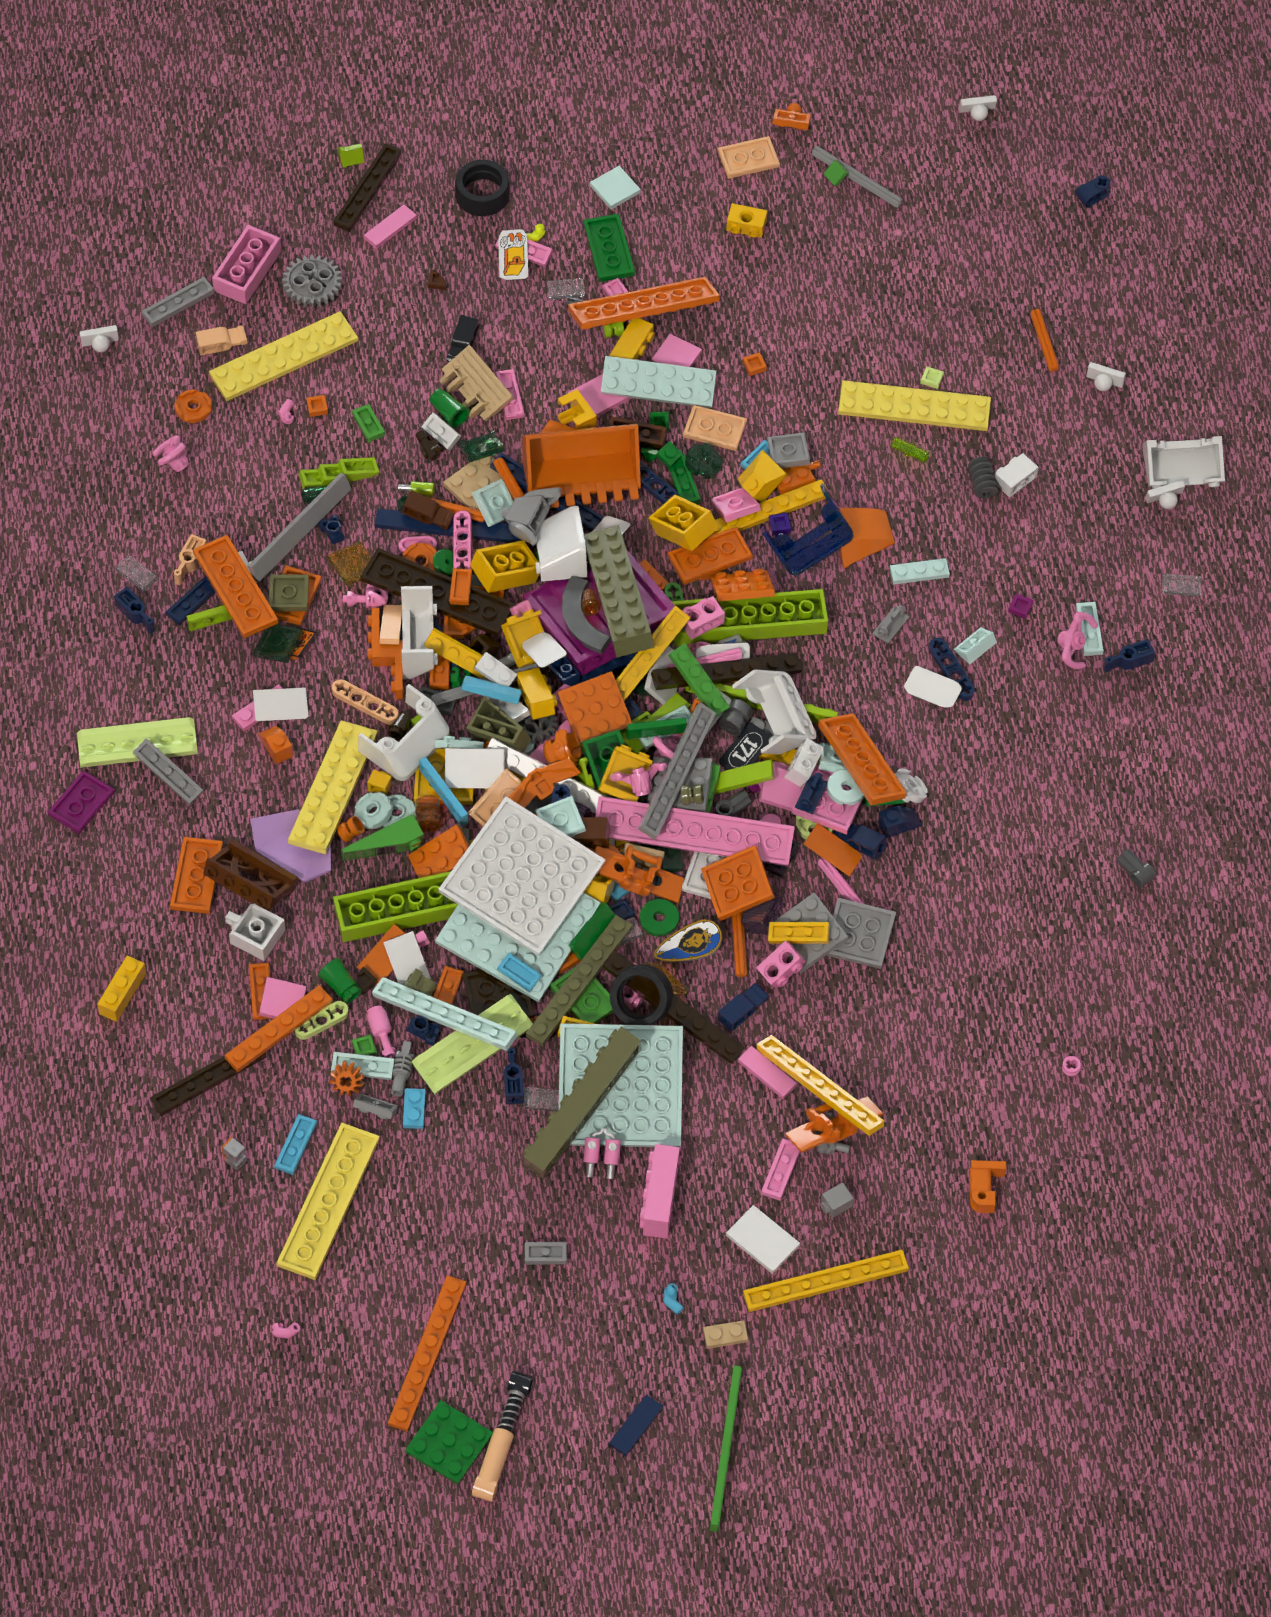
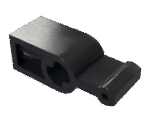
M460 315L446 361L450 362L468 345L473 346L480 327L478 319Z

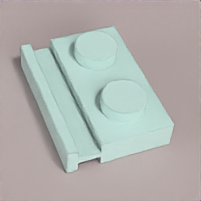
M443 736V740H435V748L484 749V742L471 741V738L460 737L459 740H455L454 736Z

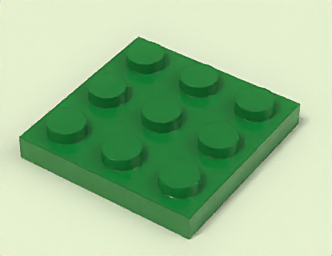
M440 1400L405 1449V1453L459 1485L490 1441L493 1432Z

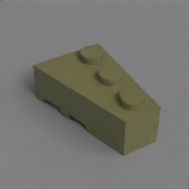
M485 696L466 727L471 736L477 741L485 743L495 738L524 753L531 740L522 726L501 711L499 707L495 706Z

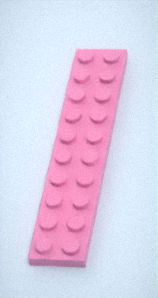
M601 796L598 798L595 817L608 818L610 824L609 839L725 857L756 845L763 863L789 866L795 826L671 807L658 837L652 839L638 829L649 804Z

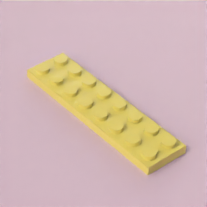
M341 311L212 369L209 371V375L225 400L229 401L357 342L358 337Z
M842 380L838 414L987 431L991 397Z
M340 721L288 838V844L322 854L327 853L368 759L358 752V736L362 733L375 742L378 730Z
M341 1123L279 1256L277 1267L316 1280L378 1145L380 1136Z

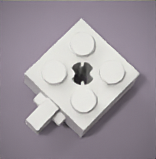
M250 904L244 914L237 915L229 911L225 917L226 923L232 926V931L229 934L230 944L263 961L266 960L286 931L283 918L256 904Z

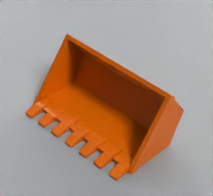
M638 424L600 428L590 427V429L569 431L557 430V432L522 436V463L527 483V492L559 487L561 488L560 497L565 496L567 506H575L574 495H581L583 505L591 504L590 494L597 493L599 503L607 502L606 492H613L615 502L623 501V490H629L631 500L639 499L638 489H641ZM557 500L555 503L550 505V507L558 508L559 501Z

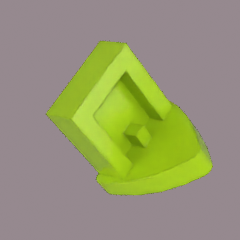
M361 144L337 147L338 156L343 168L365 163Z

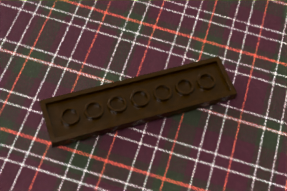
M380 548L376 549L360 576V581L401 597L402 586H432L433 604H437L438 613L497 637L502 631L501 625L507 622L506 619L512 614L510 608L515 606L513 602L474 586H471L469 605L450 604L451 577Z

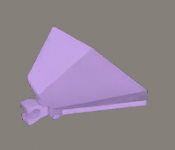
M299 809L252 818L251 826L256 853L294 874L302 882L311 881L331 871V844L326 854L288 844V838L300 813Z

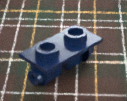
M815 773L812 777L810 776L795 808L810 814L814 813L827 786V782L823 781L822 774Z

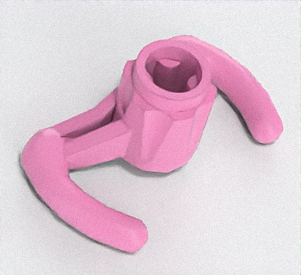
M178 435L169 438L152 452L154 457H158L164 451L163 457L158 460V464L164 465L168 463L176 472L183 470L189 464L184 454L186 445L180 443L181 438Z
M1076 612L1069 630L1062 631L1058 635V644L1064 648L1062 661L1073 669H1083L1086 666L1084 662H1074L1071 659L1074 651L1082 649L1086 642L1085 635L1081 631L1082 620H1086L1093 629L1098 627L1096 620L1085 612Z
M673 734L664 740L655 736L652 742L657 749L654 752L653 759L654 757H668L671 759L682 735Z
M663 762L654 763L645 771L644 767L633 769L632 774L615 772L610 775V780L623 781L630 784L636 796L647 795L651 793L652 778L658 770H666L667 764Z

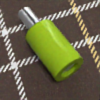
M411 481V485L399 484L398 490H412L426 497H434L435 483Z

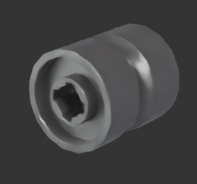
M733 699L729 705L730 707L722 715L718 724L723 731L733 736H739L745 724L751 718L753 710L746 702Z

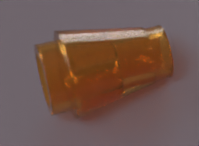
M586 589L583 592L581 610L586 615L593 616L598 613L600 603L594 590Z

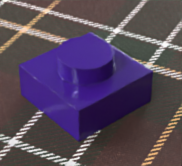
M788 513L769 515L772 535L791 533Z

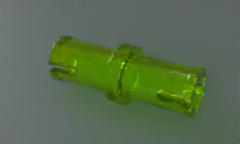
M895 437L891 444V448L904 453L906 457L911 456L923 463L928 460L930 452L916 447L912 442L908 443Z

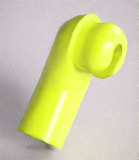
M535 225V230L532 233H526L527 239L538 242L545 235L544 225Z

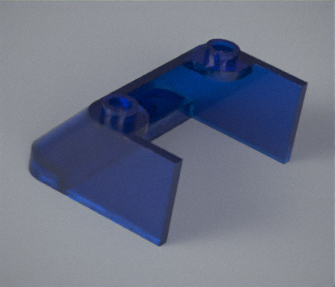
M821 484L820 487L828 500L821 508V515L825 522L793 542L791 537L785 533L778 534L772 538L763 523L759 525L762 535L791 575H800L853 539L852 528L824 484Z

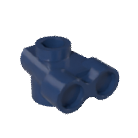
M333 515L329 519H322L318 522L321 532L327 535L332 544L344 541L345 537L341 528L342 522L338 515Z
M417 1016L411 1018L406 1031L412 1033L413 1036L425 1040L424 1043L433 1046L441 1025L436 1022L429 1023L425 1017Z

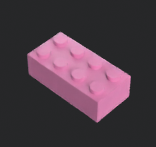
M247 225L212 277L214 291L247 304L281 253L280 238Z
M655 1144L654 1151H650L649 1168L646 1174V1188H644L643 1207H641L640 1228H643L644 1236L668 1239L680 1147Z

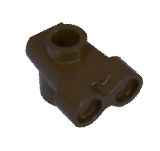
M424 430L417 432L415 436L423 447L420 451L425 459L429 458L431 461L438 459V454L443 451L436 438L431 440L428 433H425Z

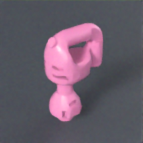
M370 584L366 586V595H357L352 591H347V595H343V603H347L348 607L354 606L357 603H366V608H380L386 605L388 601L387 591Z

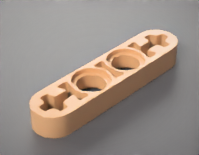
M340 679L333 682L332 694L343 702L388 725H391L398 717V710L393 705L345 680ZM343 686L344 690L338 692L337 687L341 688ZM354 695H361L362 699L360 701H353L352 697ZM372 703H375L379 706L376 710H370L368 708V706ZM392 712L393 716L387 718L386 713L390 714Z

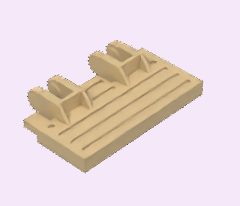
M470 345L442 368V371L445 373L440 379L442 385L447 384L454 377L458 376L446 387L449 393L458 389L467 399L462 404L468 408L479 401L470 410V419L480 414L483 420L487 421L514 399L513 395Z

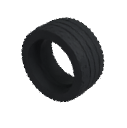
M487 159L473 160L462 166L455 180V195L459 206L465 212L481 217L490 216L501 211L506 206L510 195V182L506 170L500 164ZM486 179L499 185L500 189L489 196H476L469 193L465 187L475 180Z
M644 964L631 966L622 971L613 981L609 996L610 1004L615 1015L628 1025H652L661 1020L671 1007L673 1000L671 982L665 973L654 966ZM636 976L648 977L659 989V1005L655 1011L647 1015L635 1014L624 1002V986L629 979Z

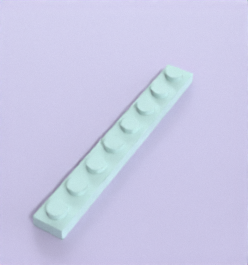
M382 977L372 991L373 996L505 1051L510 1048L518 1036L515 1030Z

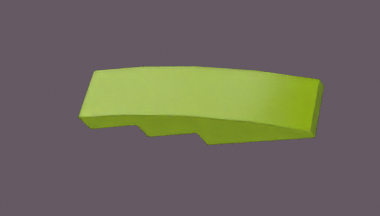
M375 457L339 459L338 464H320L318 469L300 470L298 475L302 488L305 490L325 488L340 473L345 474L348 482L379 475L380 472Z

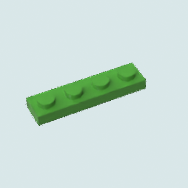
M685 643L668 654L700 702L716 712L715 717L730 707Z

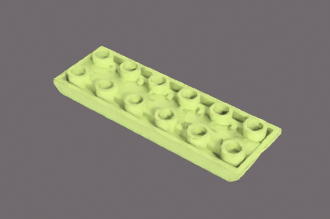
M187 717L82 729L77 732L80 768L140 761L133 754V751L146 738L168 758L198 754L194 719Z
M511 994L478 1015L515 1030L518 1035L516 1039L525 1034L533 1025ZM454 1031L417 1056L411 1063L434 1095H436L501 1049L459 1031Z

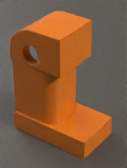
M971 1160L970 1205L974 1211L994 1213L995 1191H992L991 1177H1005L1006 1161Z

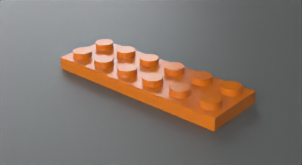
M228 535L193 549L195 558L243 639L278 624V618Z
M854 713L819 720V728L870 805L905 799L907 792Z

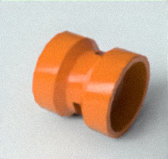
M352 816L346 823L339 824L337 828L339 836L345 842L353 840L355 835L359 836L365 831L362 821L357 816Z

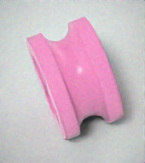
M1068 1056L1064 1059L1062 1070L1066 1075L1075 1076L1080 1071L1081 1063L1078 1058ZM1074 1063L1076 1069H1074V1068H1070V1069H1069V1068H1068V1064L1071 1065V1064Z

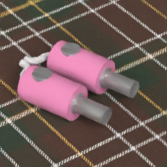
M601 1128L599 1132L593 1133L591 1138L585 1137L583 1162L587 1163L586 1177H593L594 1164L599 1163L600 1138H595V1136L602 1134L604 1131L606 1135L612 1138L605 1141L604 1164L608 1165L607 1179H614L615 1165H619L621 1140H615L612 1133H608L607 1129Z

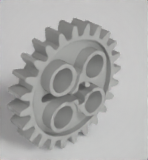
M311 254L310 259H307L304 255L302 261L296 258L297 263L290 262L291 267H286V272L283 273L282 279L283 290L286 292L287 297L291 296V302L297 300V305L304 303L305 308L308 304H311L312 308H314L315 304L321 307L322 302L328 305V299L334 301V295L338 296L339 290L342 289L341 271L338 270V265L334 266V261L328 262L327 257L321 260L320 255H318L315 259L313 254Z

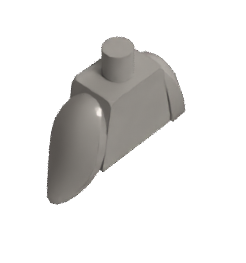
M561 488L530 491L523 497H517L510 508H504L502 510V517L509 524L510 532L518 539L534 546L538 541L536 535L550 509V505L555 503L561 495Z

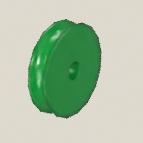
M441 549L434 554L433 565L437 572L449 577L452 576L454 553L451 550Z

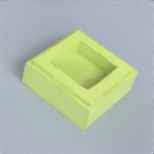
M926 367L920 384L938 389L944 372Z

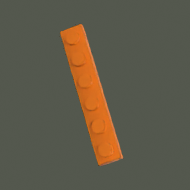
M318 985L225 1054L226 1061L238 1073L331 1004L332 998Z

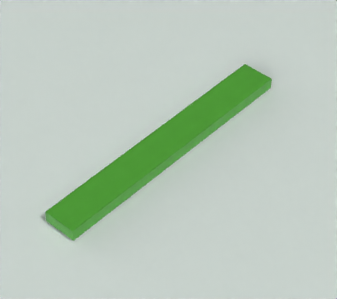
M741 1366L733 1367L710 1531L713 1532L719 1531L741 1381Z

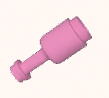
M374 1006L367 1010V1020L372 1035L377 1038L380 1037L384 1049L382 1051L384 1058H392L396 1055V1049L391 1047L388 1038L392 1028L386 1010L382 1006Z

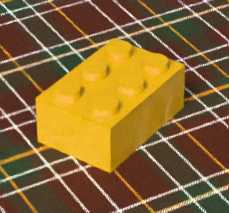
M677 495L671 497L648 518L658 536L690 551L697 548L700 543L718 528L710 510Z
M525 541L477 549L470 563V567L488 593L534 584L539 574H536V563H538V560Z

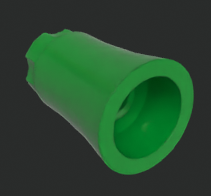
M440 388L435 390L430 396V403L433 404V407L452 428L458 427L468 419L470 414L469 408L454 399L448 392Z
M340 958L333 959L327 963L318 974V977L327 983L346 1003L354 1001L362 992L344 967Z

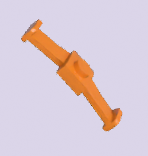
M570 757L541 768H535L527 774V777L508 798L526 808L535 796L541 802L552 795L555 787L553 784L578 776L581 772Z

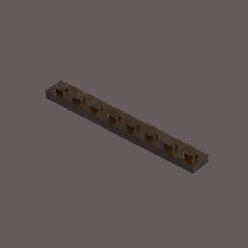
M797 653L700 664L714 684L739 681L753 670L782 671L789 675L801 673L802 671ZM676 667L654 669L651 672L655 690L689 687Z
M615 951L603 968L614 977H617L622 971L635 964ZM636 976L627 981L626 986L655 1008L658 1007L660 1001L659 989L652 980L645 976ZM673 994L672 1004L666 1016L679 1026H683V1029L723 1059L733 1064L745 1047Z

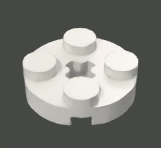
M903 768L899 769L895 776L907 792L905 799L902 800L907 803L909 801L921 803L927 797L925 794L928 791L925 784L918 776L913 778L909 775L911 771Z

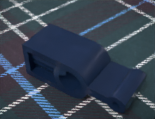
M128 586L114 595L115 606L132 623H142L150 634L155 632L154 621L146 615L144 603Z
M1149 639L1125 646L1121 649L1119 655L1105 658L1103 669L1105 672H1110L1111 669L1117 667L1131 670L1152 663L1155 651Z
M851 824L847 835L836 830L833 833L858 852L875 860L879 858L887 847L885 835L863 825L855 826Z
M754 983L747 991L738 994L718 1011L717 1019L732 1032L753 1015L756 1009L766 1002L770 996L757 983Z
M509 1048L507 1052L510 1064L504 1069L506 1105L523 1104L522 1069L519 1065L514 1064L516 1061L515 1049Z

